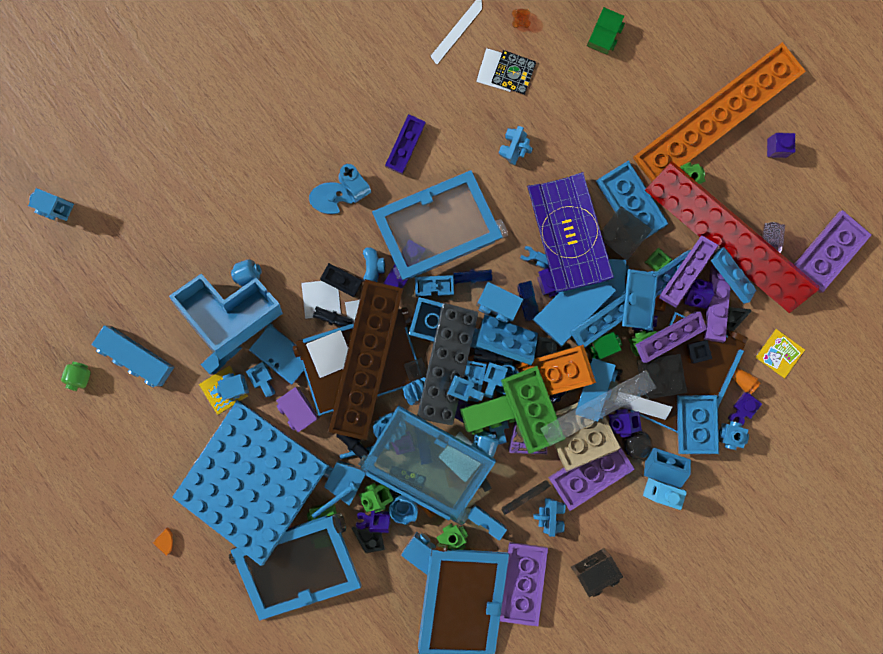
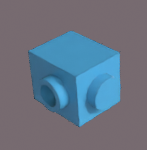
M234 373L222 376L223 380L217 381L219 385L217 386V392L223 400L249 394L245 375L239 374L234 376Z

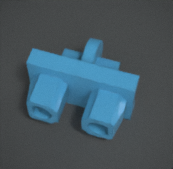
M518 126L517 129L508 128L505 138L508 141H512L510 147L502 145L499 150V155L507 159L512 165H516L518 157L524 158L525 153H532L533 150L529 146L530 139L526 138L527 133L523 131L524 128Z
M545 498V507H539V513L533 514V518L539 520L538 526L544 527L543 533L549 534L550 537H555V533L564 532V522L556 520V514L565 513L566 505L551 498Z

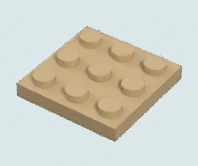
M578 403L555 412L565 440L553 445L566 472L620 450V446L605 415L603 419L599 418L598 422L577 416L575 412Z

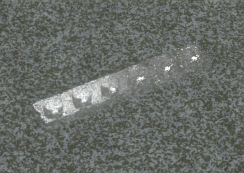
M645 370L540 429L551 446L655 389L656 386Z

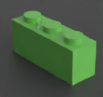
M506 395L460 409L466 431H472V434L483 432V428L490 426L491 429L502 426L501 422L509 420V423L516 421Z

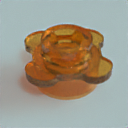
M515 9L512 11V26L514 28L520 26L528 28L530 26V11L528 9Z

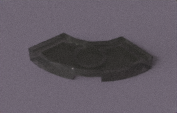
M546 480L503 506L502 512L506 515L539 495L551 485Z

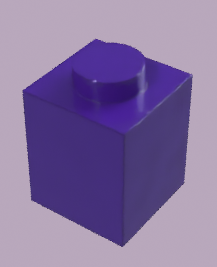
M775 133L767 139V157L786 158L795 153V133Z

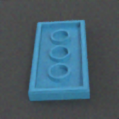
M629 160L596 180V183L635 245L669 225L652 196L645 191V185Z
M604 281L559 292L533 321L562 347L572 337L570 331L592 317L616 290Z

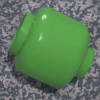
M73 361L72 364L65 366L61 382L66 384V389L77 391L78 388H85L87 386L91 371L87 365Z

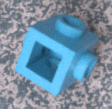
M733 421L730 422V425L722 423L719 429V442L725 443V448L736 450L737 447L744 448L749 440L748 429L742 428L741 423Z

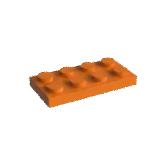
M584 345L535 358L532 365L523 362L514 365L519 372L538 366L548 395L596 383Z

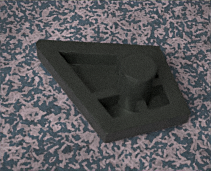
M729 307L727 330L734 331L752 310Z
M355 526L352 527L365 553L385 550L381 532H370L369 528L358 529Z

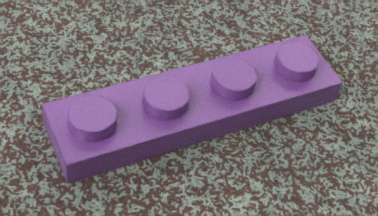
M701 235L659 298L677 308L718 248V244Z
M712 265L709 282L713 284L714 296L706 311L705 325L707 329L704 332V340L723 343L726 341L730 286L716 267Z
M694 312L635 345L642 362L647 363L705 331L707 328L701 312Z

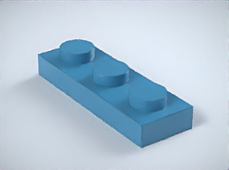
M724 247L718 249L711 262L742 303H749L756 292L754 285L745 276L742 269L739 268Z

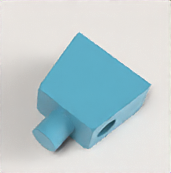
M648 477L643 496L654 502L681 510L687 491Z

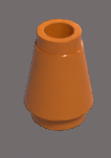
M738 367L732 376L733 380L745 393L752 394L761 384L757 377Z

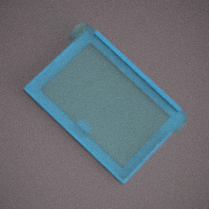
M398 405L368 456L363 455L358 465L361 466L360 470L371 479L447 520L451 519L462 526L471 511V508L467 507L468 503L496 463V459Z

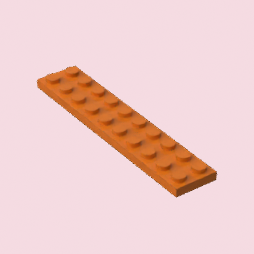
M782 42L637 153L633 159L652 182L671 161L678 167L691 161L806 72L805 69Z

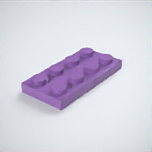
M843 210L839 211L794 265L819 285L818 292L822 293L871 237V234Z
M620 447L618 451L568 472L563 467L548 478L568 510L571 511L635 469Z
M509 542V558L500 622L530 626L539 625L548 553L547 547Z

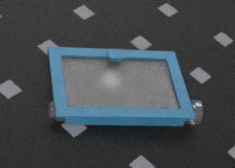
M471 170L372 211L396 265L393 268L397 279L401 278L402 281L416 277L508 236L503 221L501 219L494 220Z

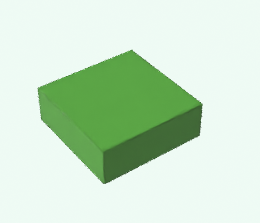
M658 247L645 263L652 270L658 271L670 263L672 259Z

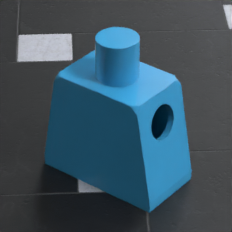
M338 460L334 468L329 466L323 474L324 477L328 478L324 487L335 496L350 487L351 482H354L359 489L367 472L359 466ZM352 490L341 500L350 505L358 490Z

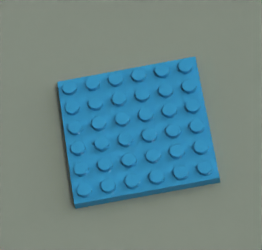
M237 400L172 498L262 566L329 465Z

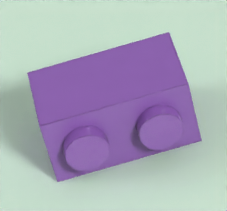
M299 387L293 388L276 400L278 410L282 415L286 414L289 419L287 422L293 431L300 432L319 419V416Z

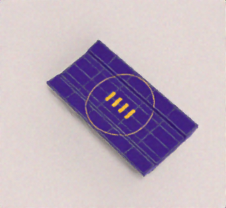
M581 172L567 178L527 186L555 291L572 290L613 279V272L584 173Z

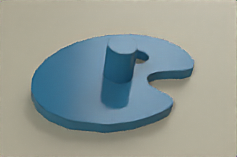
M335 182L316 186L309 195L312 207L325 214H338L340 212L337 206L338 202L353 203L342 184ZM337 192H342L343 195H342V196H337L336 193H337Z

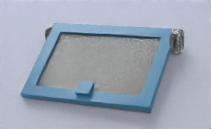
M341 513L324 516L288 528L262 566L237 547L230 550V563L237 565L259 621L361 588L362 584L341 534L346 531V523Z

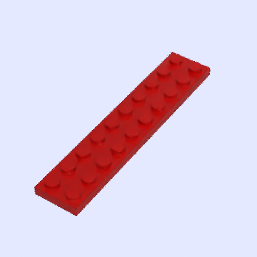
M673 161L646 187L645 191L696 235L699 237L702 235L718 244L716 252L724 247L739 268L742 269L745 276L788 313H791L819 290V285Z

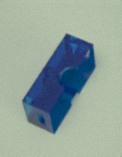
M532 281L517 284L519 297L523 298L521 305L525 322L532 321L539 314Z

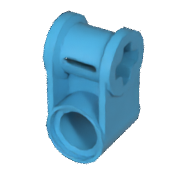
M345 164L341 167L338 176L339 181L354 203L371 193L368 183L362 178L354 165Z

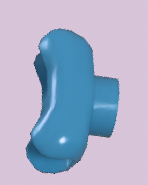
M367 247L363 250V256L366 260V272L363 279L377 282L379 273H385V259L378 258V252L371 247Z

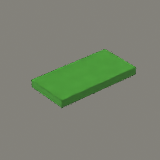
M538 366L501 379L528 454L565 440Z

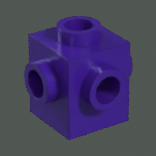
M696 279L684 296V304L707 309L714 296L712 282Z
M628 408L617 409L616 413L609 415V425L613 433L619 434L620 437L631 436V433L642 431L639 411L628 412Z

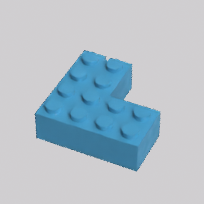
M200 274L169 296L177 310L219 360L283 314L278 301L270 292H267V289L257 278H254L224 300L207 279Z

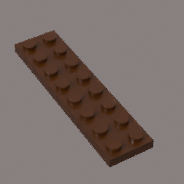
M364 279L328 432L367 440L403 288Z

